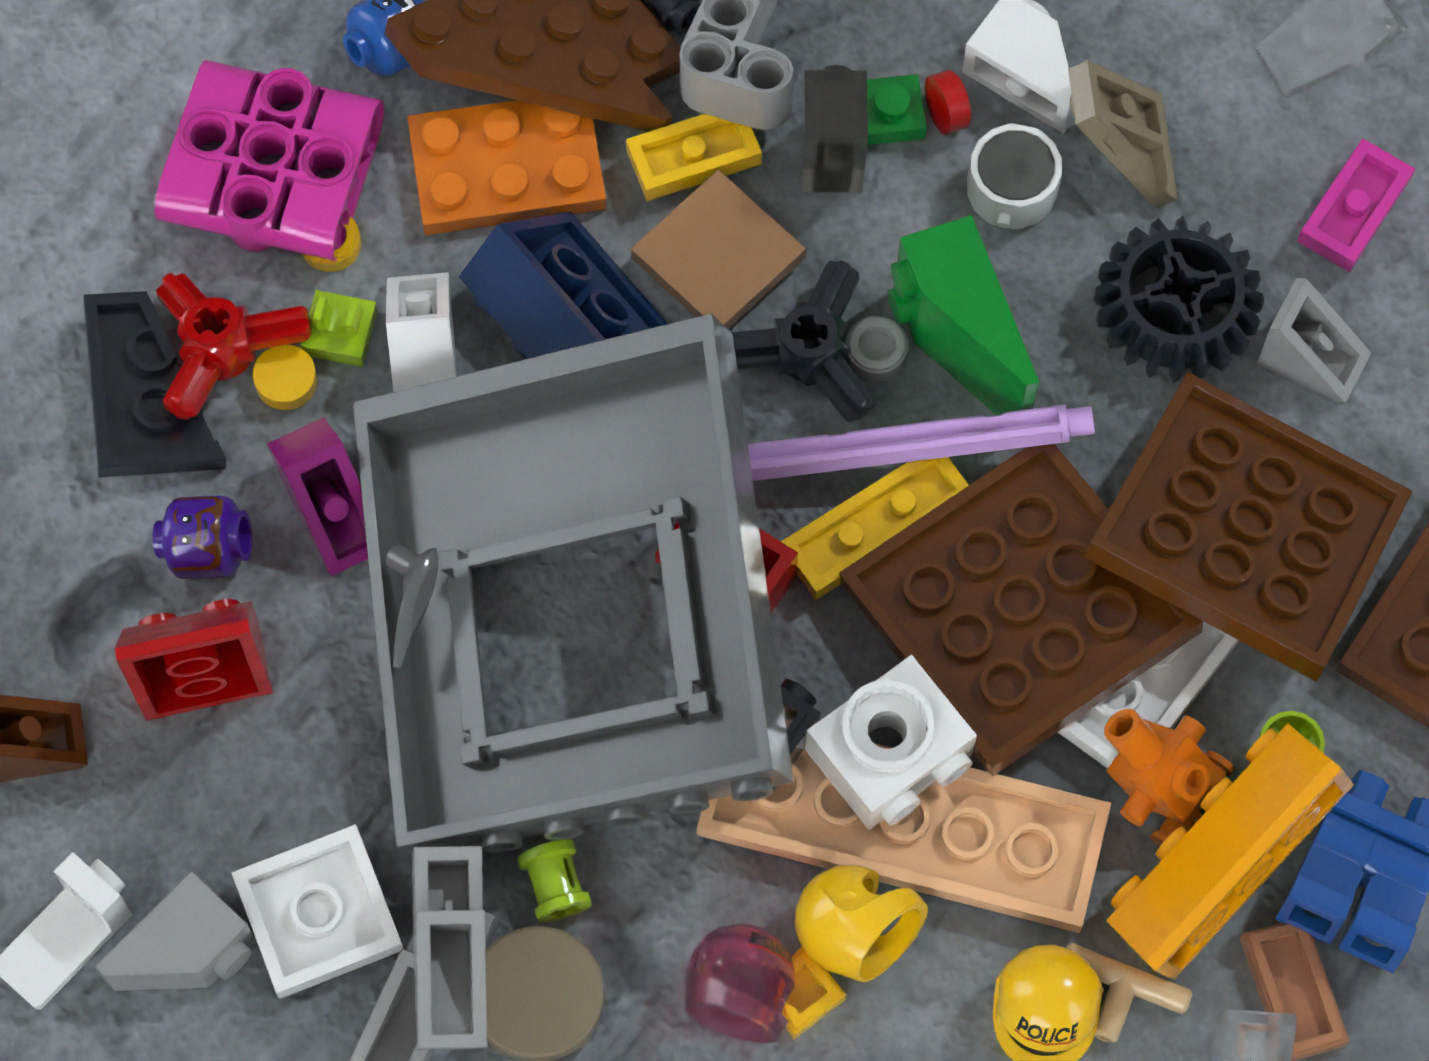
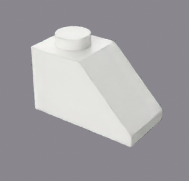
M999 0L966 43L962 72L1062 134L1070 126L1072 117L1070 97L1072 94L1068 73L1069 67L1058 21L1053 19L1042 5L1033 0Z
M449 272L387 278L386 330L394 392L457 377Z

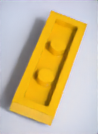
M949 457L906 462L781 542L798 552L797 575L813 598L817 600L841 585L839 572L969 486V484Z

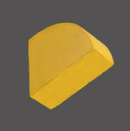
M802 946L792 956L791 961H789L791 965L793 961L794 967L792 968L789 964L787 965L781 981L779 997L781 1016L793 1040L846 1000L845 992L826 969L809 959Z

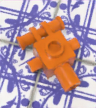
M1123 709L1113 714L1104 728L1105 738L1119 752L1106 772L1130 796L1120 810V814L1129 822L1142 827L1151 812L1167 817L1159 830H1154L1150 836V839L1160 847L1177 828L1183 826L1189 831L1203 816L1199 812L1203 799L1222 779L1230 776L1235 767L1220 754L1210 750L1205 754L1198 747L1197 743L1206 732V728L1196 719L1185 715L1174 730L1142 719L1133 709Z

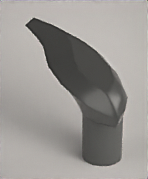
M397 544L387 554V566L404 575L402 600L395 634L393 667L402 669L411 639L421 623L432 597L438 571L437 548H431L418 554L401 544Z

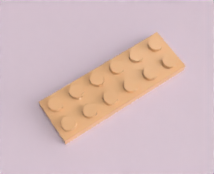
M785 721L786 730L792 722ZM874 743V744L877 745L878 747H881V748H884V749L892 748V747H888V746H884V745H880V744ZM804 749L792 766L793 783L778 785L775 791L773 790L771 796L758 800L738 801L734 800L732 795L709 800V808L701 811L697 836L826 869L841 865L865 866L878 872L879 882L900 888H910L916 892L1080 933L1085 919L1111 803L999 774L992 777L987 771L970 767L951 784L941 787L936 781L918 794L917 797L920 799L919 805L899 822L889 825L884 819L868 830Z

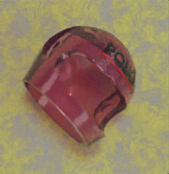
M733 923L713 930L698 943L691 953L685 977V1012L701 1025L735 1039L754 1043L777 1042L789 1023V1020L782 1016V1012L795 984V967L787 947L772 932L753 924Z

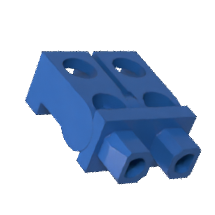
M1358 770L1351 780L1354 786L1322 819L1275 920L1284 924H1290L1330 945L1347 917L1354 900L1353 897L1360 884L1364 887L1338 949L1393 974L1410 949L1417 929L1416 924L1429 892V799L1414 797L1408 806L1405 816H1399L1381 807L1390 787L1385 780L1365 770ZM1302 908L1323 918L1318 919L1311 917L1308 914H1306L1302 910ZM1364 937L1369 938L1384 946L1378 947L1372 945L1369 942H1367L1364 939Z

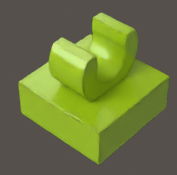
M316 290L309 312L312 335L307 341L301 342V349L313 358L364 367L378 314L377 303L375 301Z

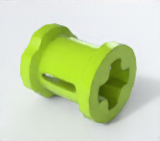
M571 839L544 843L518 856L519 867L523 871H528L538 903L534 911L539 923L562 920L577 915L592 906L589 893L582 891L572 856L576 854L577 850L574 841Z

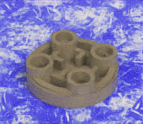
M544 926L517 929L493 942L485 951L487 1041L491 1047L501 1054L521 1061H552L562 1058L588 1044L601 1018L604 1005L602 974L597 961L589 949L574 936L559 929Z

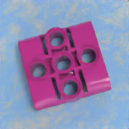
M204 60L195 77L158 184L155 198V217L160 221L229 236L238 247L246 251L260 252L270 247H276L337 261V257L334 256V250L340 248L347 237L343 224L348 225L350 217H354L379 141L384 119L383 100L310 84L309 79L302 72L293 68H280L267 74ZM288 102L300 104L290 111L276 110L282 104ZM212 141L223 142V145L216 150H200L206 143ZM269 155L282 156V159L271 165L258 163ZM329 168L342 170L336 177L329 179L317 177L320 172ZM252 208L265 210L259 217L253 219H243L240 217L242 213Z

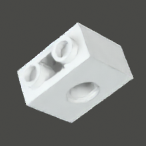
M910 655L876 681L859 688L847 702L806 731L805 750L866 828L870 830L884 819L889 825H893L905 818L919 805L920 799L917 795L936 781L941 787H945L962 776L973 763L969 757L973 755L977 735L916 659ZM879 727H890L899 732L904 741L897 747L884 749L875 745L871 741L869 734Z

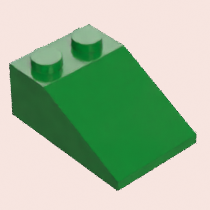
M972 215L900 237L897 262L891 264L894 288L888 289V300L895 321L899 325L907 323L914 343L995 415L1009 411L1033 409L1039 380Z

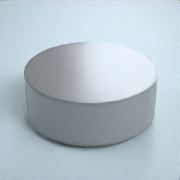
M882 316L867 317L858 321L847 335L846 346L850 353L846 361L858 377L867 381L881 382L895 377L903 369L907 359L908 339L902 327L895 321Z

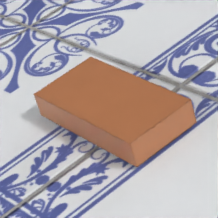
M1284 923L1243 933L1240 941L1281 1061H1296L1345 1047L1350 1041L1313 936L1290 924Z

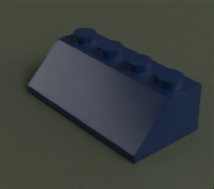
M572 212L497 224L458 276L474 294L476 304L497 321L512 339V345L515 350L526 359L668 324Z

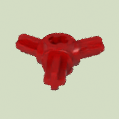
M169 273L162 278L163 283L156 289V295L179 322L178 335L184 342L179 350V355L184 363L163 398L164 407L182 420L195 417L201 410L216 381H224L243 373L249 367L251 361L256 360V350L307 341L312 335V327L306 307L297 306L249 315L245 305L236 307L231 301L224 298H206L186 274L174 275Z

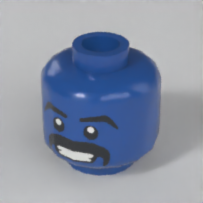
M363 0L355 4L347 14V34L343 37L344 48L351 61L358 67L365 66L370 72L381 77L394 75L411 66L384 32L389 17L425 0Z

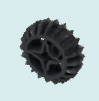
M1184 215L1176 220L1174 230H1168L1159 217L1151 223L1149 235L1135 226L1128 234L1127 244L1117 241L1109 254L1111 261H1105L1100 266L1098 279L1102 284L1096 286L1093 299L1096 305L1102 307L1098 310L1096 318L1098 327L1111 328L1107 337L1109 349L1124 345L1128 346L1124 355L1126 366L1137 362L1140 358L1148 361L1146 373L1149 378L1158 372L1159 366L1169 368V375L1173 383L1181 379L1184 368H1189L1192 374L1200 379L1206 377L1209 364L1222 372L1229 366L1231 354L1240 356L1247 350L1249 344L1247 336L1252 337V335L1257 333L1260 319L1256 314L1261 312L1264 304L1263 293L1255 291L1258 289L1261 281L1260 271L1246 269L1250 261L1248 249L1230 252L1233 243L1231 232L1221 236L1218 240L1210 237L1211 226L1209 221L1201 224L1198 232L1188 230V223ZM1157 266L1158 275L1156 283L1145 286L1143 293L1130 295L1129 285L1142 272ZM1226 303L1227 316L1214 328L1201 333L1199 325L1202 315L1212 312L1214 305ZM1154 326H1158V327L1164 328V329H1166V330H1167L1168 332H1170V333H1167V332H1164V331H1162V330H1160V329H1157V328L1154 327Z

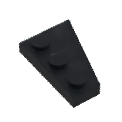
M147 291L83 295L98 478L226 469V457L218 441L214 440L203 417V409L201 408L195 417L182 420L164 407L163 398L178 374L180 366L177 362V354Z

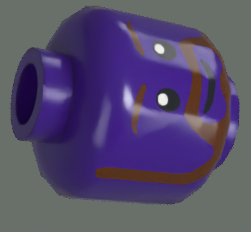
M228 496L175 498L166 508L163 520L155 522L152 535L156 556L158 558H165L169 570L180 579L230 577L237 571L241 561L249 559L252 551L253 539L249 515L245 510H239L235 502Z

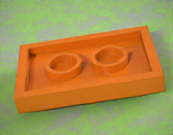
M519 100L407 116L425 236L495 226L500 223L566 212L579 214L607 209L593 118Z

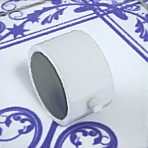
M1006 124L991 129L978 140L970 158L967 196L973 210L987 223L1001 228L1017 230L1040 222L1050 213L1057 199L1061 181L1062 158L1056 144L1041 130L1033 127Z

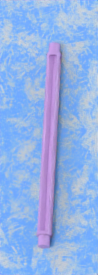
M1065 405L1009 411L990 416L977 415L849 431L845 434L837 435L825 434L748 444L752 480L758 481L1070 442V437L1095 434L1091 406L1066 409Z

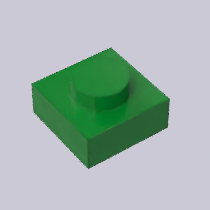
M918 74L858 80L857 95L865 145L925 139L927 127Z

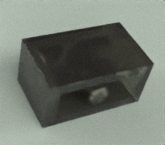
M828 65L818 70H804L801 117V192L862 193L868 143L867 70H851L842 65Z

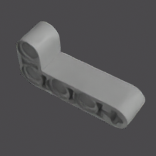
M702 0L681 45L679 54L680 92L683 101L689 108L755 129H774L787 122L793 108V67L791 61L785 54L775 49L758 45L778 0Z

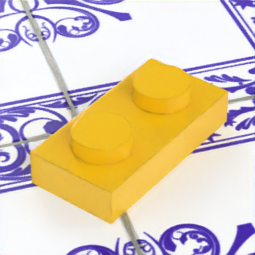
M707 114L626 139V151L647 202L703 184L717 170L728 176L762 165V151L752 127Z

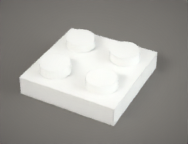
M356 824L232 872L279 999L396 954L403 948Z

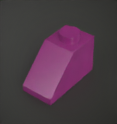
M324 417L267 443L266 445L287 492L330 576L367 560L368 552L361 484L342 441Z

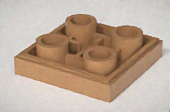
M717 170L631 248V258L695 317L712 313L729 329L806 258V248L721 171Z

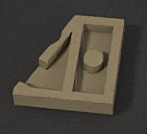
M1089 60L1068 69L1072 94L1070 97V108L1078 128L1152 206L1160 208L1178 200L1162 94Z

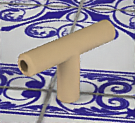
M1075 943L1067 945L1068 949L1073 950L1087 960L1098 974L1101 983L1109 986L1099 1012L1097 1030L1094 1035L1097 1039L1107 1043L1118 1041L1134 996L1179 1014L1186 1013L1193 995L1191 989Z

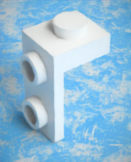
M72 852L54 871L65 889L0 954V977L36 1010L42 1009L132 916V913L119 894L126 885L99 859H96L88 866Z

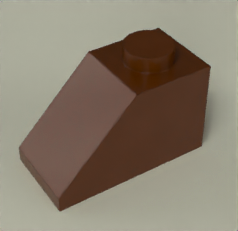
M0 695V782L76 770L88 765L80 703Z

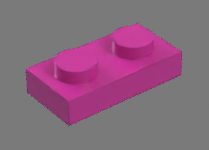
M1362 138L1300 231L1297 242L1351 272L1409 184L1415 168Z

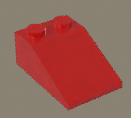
M235 599L217 600L205 605L202 608V612L180 617L172 613L149 615L138 622V626L123 629L114 648L116 661L146 721L273 693L259 621L251 601L240 603Z

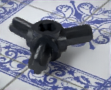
M841 260L839 262L829 261L825 265L809 301L796 304L794 310L785 318L774 319L773 329L731 332L734 340L737 369L778 365L780 375L788 374L792 378L802 381L806 386L817 384L845 421H858L867 415L876 404L875 397L845 361L850 351L842 341L847 326L841 318L860 280L859 272L847 262ZM803 340H812V345L814 348H805Z

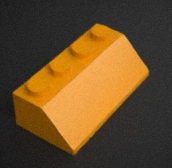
M1288 723L1279 733L1272 728L1267 730L1247 752L1245 758L1251 764L1234 782L1226 777L1215 785L1200 804V807L1206 813L1189 831L1181 826L1171 833L1155 853V856L1161 860L1159 864L1144 880L1138 875L1132 877L1111 900L1110 904L1116 910L1106 921L1156 972L1175 980L1354 786L1349 777L1334 761Z

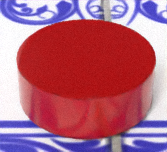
M951 70L927 76L924 85L926 102L932 120L938 130L946 135L967 128L971 121V106L967 91L960 77Z

